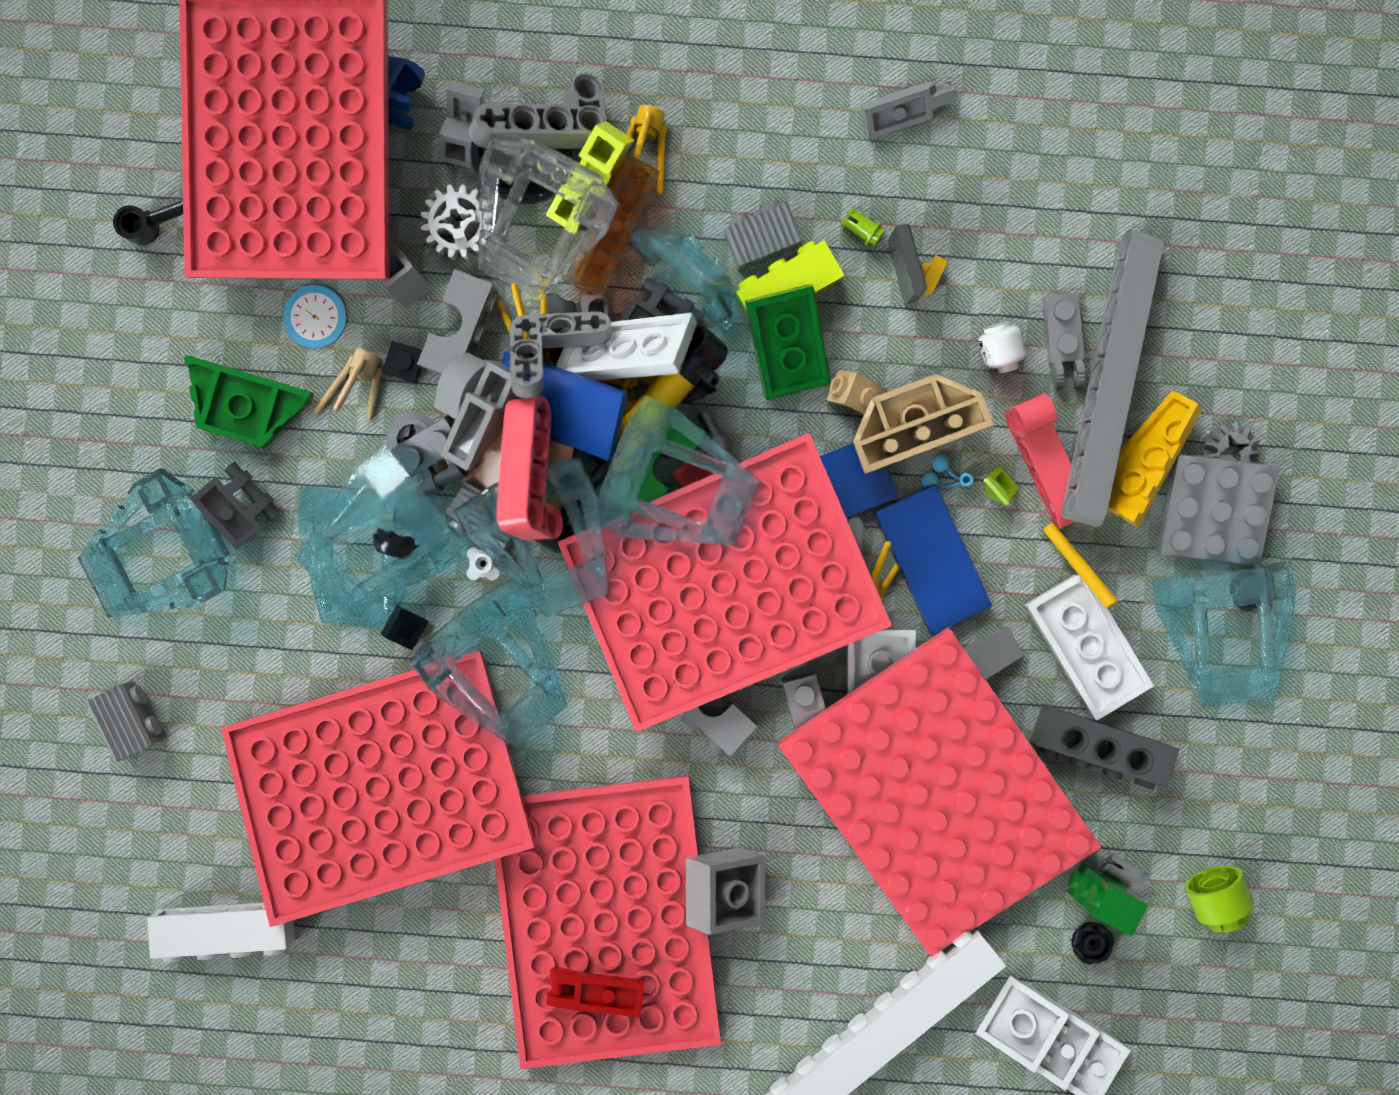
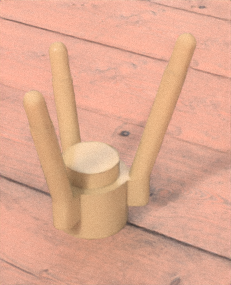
M357 348L354 355H350L346 366L314 409V413H321L348 375L350 376L333 407V410L336 412L342 407L356 380L359 379L368 383L371 377L372 384L366 415L367 419L371 420L376 406L379 383L383 375L382 369L378 368L382 359Z

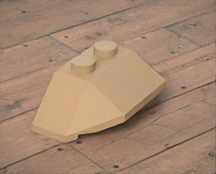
M934 374L871 398L852 442L863 472L866 474L988 428L994 424L981 392Z

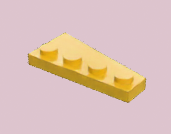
M1172 390L1121 448L1108 505L1109 511L1139 528L1202 412L1198 403Z

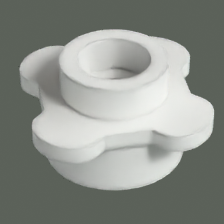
M472 547L467 551L469 568L466 574L469 579L477 580L479 577H487L493 581L499 577L500 571L497 568L500 553L498 551L495 554H490L484 550H479L477 547ZM483 560L486 561L485 567L480 565V562Z

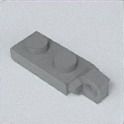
M949 81L936 84L934 82H927L861 104L866 135L869 139H874L934 119L933 114L939 111V107L956 102L955 89Z

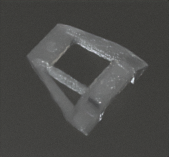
M492 135L489 138L479 167V180H482V196L479 197V210L482 211V229L479 231V270L510 287L512 283H516L519 292L540 302L606 235L619 203L598 173L542 142L533 139ZM499 179L510 185L514 182L495 224ZM530 180L575 204L547 265L503 242ZM580 225L587 226V231L567 255Z

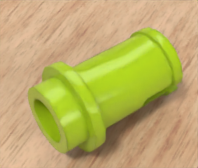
M851 207L847 214L858 223L856 224L844 217L841 226L864 239L866 246L871 244L875 247L886 231L881 226L882 222L878 221L876 223L855 210L856 208Z

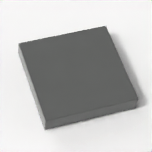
M906 223L896 226L887 240L904 305L916 302L927 289L911 227Z

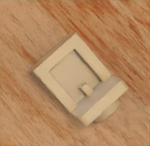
M839 370L830 384L827 401L842 405L863 416L870 399L886 393L887 388L859 373Z

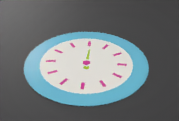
M308 285L296 290L288 298L283 310V323L288 335L296 343L308 348H322L333 343L343 332L346 323V310L341 298L333 290L321 285Z

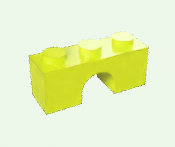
M607 121L595 125L579 154L581 161L568 182L561 186L546 216L573 234L583 229L635 140Z

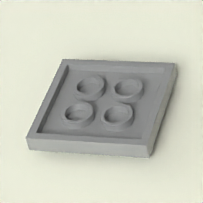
M1179 453L1172 466L1157 552L1166 555L1260 566L1280 467L1271 464Z

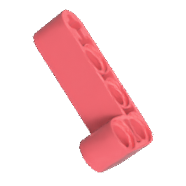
M1042 393L1005 410L1004 414L1053 523L1058 529H1062L1076 522L1065 519L1062 516V505L1071 463L1052 424L1057 421L1056 409L1046 393Z
M543 396L510 400L506 404L504 413L496 516L498 526L503 532L522 540L558 538L563 528V520L559 510L545 503L551 407L548 400Z

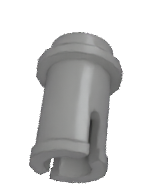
M1111 852L1106 858L1110 863H1103L1102 871L1125 883L1128 890L1141 891L1149 878V875L1145 873V869L1141 866L1135 867L1117 856L1116 853Z

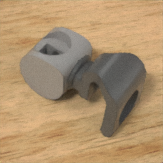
M557 294L547 295V314L595 311L605 313L610 317L608 296L581 295L579 301L574 303V301L565 300Z

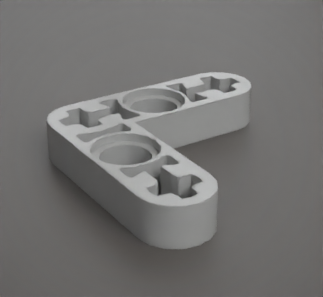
M594 311L523 315L515 318L510 325V377L513 393L521 398H533L543 391V348L597 346L608 342L612 335L610 317L605 313ZM560 327L570 329L565 333L553 332L554 329ZM528 331L530 339H523L524 332ZM524 353L535 354L531 359L519 358V355ZM524 373L531 374L530 381L524 382Z

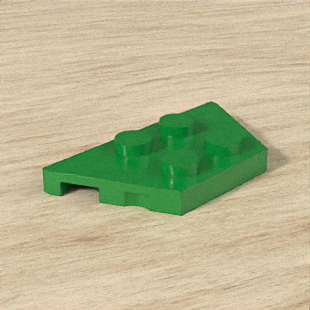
M185 355L184 358L185 366H188L192 386H189L191 399L195 404L194 417L196 428L261 448H266L314 395L313 392L189 355Z

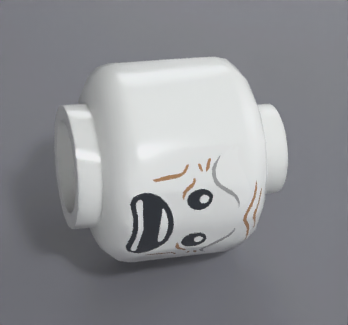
M1010 321L995 323L983 328L984 334L979 337L978 343L985 366L991 369L998 368L999 373L1018 369V362L1027 355L1021 329L1016 325H1011Z

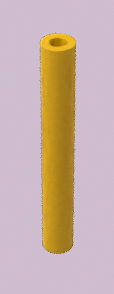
M1054 523L1047 525L1043 532L1107 609L1118 602L1116 597Z

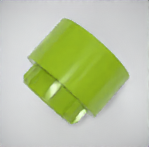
M1228 865L1208 868L1196 873L1185 883V891L1197 921L1206 925L1213 932L1228 933L1244 927L1251 919L1250 912L1254 908V901L1240 868Z

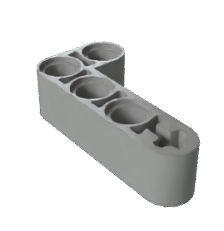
M581 73L577 75L565 95L564 104H482L477 108L469 126L470 139L474 144L483 148L583 149L592 131L586 129L582 123L589 125L593 130L595 125L607 120L601 83L592 74ZM578 92L584 93L588 98L580 96ZM515 123L523 124L527 130L520 129ZM549 123L557 125L560 130L553 129Z

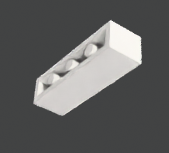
M264 903L158 910L147 918L150 959L163 958V962L180 961L184 959V956H196L197 960H209L216 958L218 954L230 953L232 958L249 956L251 952L264 951V955L267 956L284 953L285 949L295 941L294 920L270 927Z

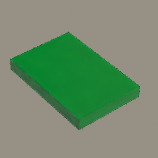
M812 284L745 300L763 395L766 400L831 384L815 291Z

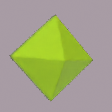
M999 465L994 467L984 479L986 497L1003 505L1009 504L1020 490L1017 484Z

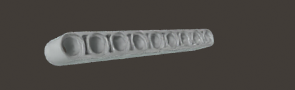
M1128 229L1119 243L1062 505L1063 518L1094 527H1099L1103 523L1108 510L1164 245L1162 238L1133 229Z

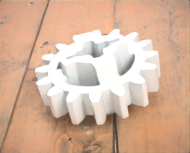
M463 184L459 188V192H455L451 185H447V194L445 195L436 190L437 200L435 202L428 199L425 201L430 211L421 212L420 215L428 222V224L421 226L423 233L431 234L426 239L427 243L430 246L437 244L435 251L439 255H443L448 250V257L451 260H455L457 253H461L463 258L468 260L469 251L471 250L480 255L479 245L481 243L490 245L491 243L486 237V233H495L494 226L488 223V221L495 219V215L492 211H485L490 206L487 199L479 201L480 193L476 189L469 195L467 187ZM461 201L471 204L477 210H466L461 205ZM447 206L442 215L438 216L440 211ZM461 216L464 221H461L460 228L456 229L453 224L456 223V217ZM475 229H478L475 236L472 239H469ZM440 234H443V236L451 235L456 244L443 240Z

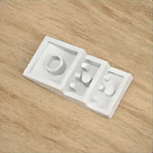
M1011 975L976 1031L977 1035L1035 1073L1037 1071L1066 1091L1068 1089L1075 1095H1104L1131 1051V1048Z

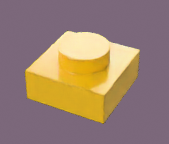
M935 255L929 263L923 262L921 268L927 289L922 295L929 297L933 293L948 262L947 260Z

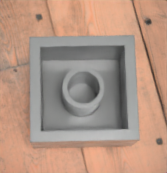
M736 848L686 857L687 926L708 935H714L765 923V855L743 848Z

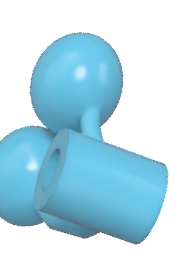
M941 454L933 459V469L936 472H944L946 470L950 476L960 481L954 484L942 485L938 483V475L930 471L923 475L921 483L924 488L934 484L941 488H951L959 484L970 486L974 482V476L969 472L963 473L960 477L956 476L949 469V458Z

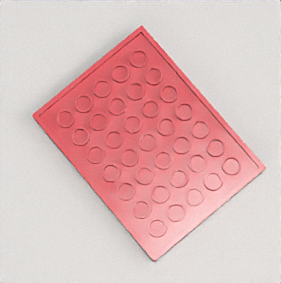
M179 0L185 277L389 280L388 0Z
M810 433L558 541L562 555L635 732L892 626Z
M949 627L778 741V746L931 957L952 944V941L967 930L971 932L1101 848L1096 838Z
M481 650L221 727L270 927L536 847Z
M689 775L522 795L536 847L495 859L520 1069L721 1045L708 934L686 925V857L698 855ZM560 967L570 971L645 980L640 1018L548 1006L546 1004L547 993L551 991L552 982L549 981L550 969ZM565 985V993L574 995L575 986Z

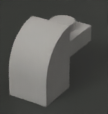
M450 81L447 88V118L439 133V161L472 169L469 126L477 108L484 104V89Z
M463 353L454 358L440 376L434 407L456 419L467 392H475L487 362L496 361L482 360L470 353Z

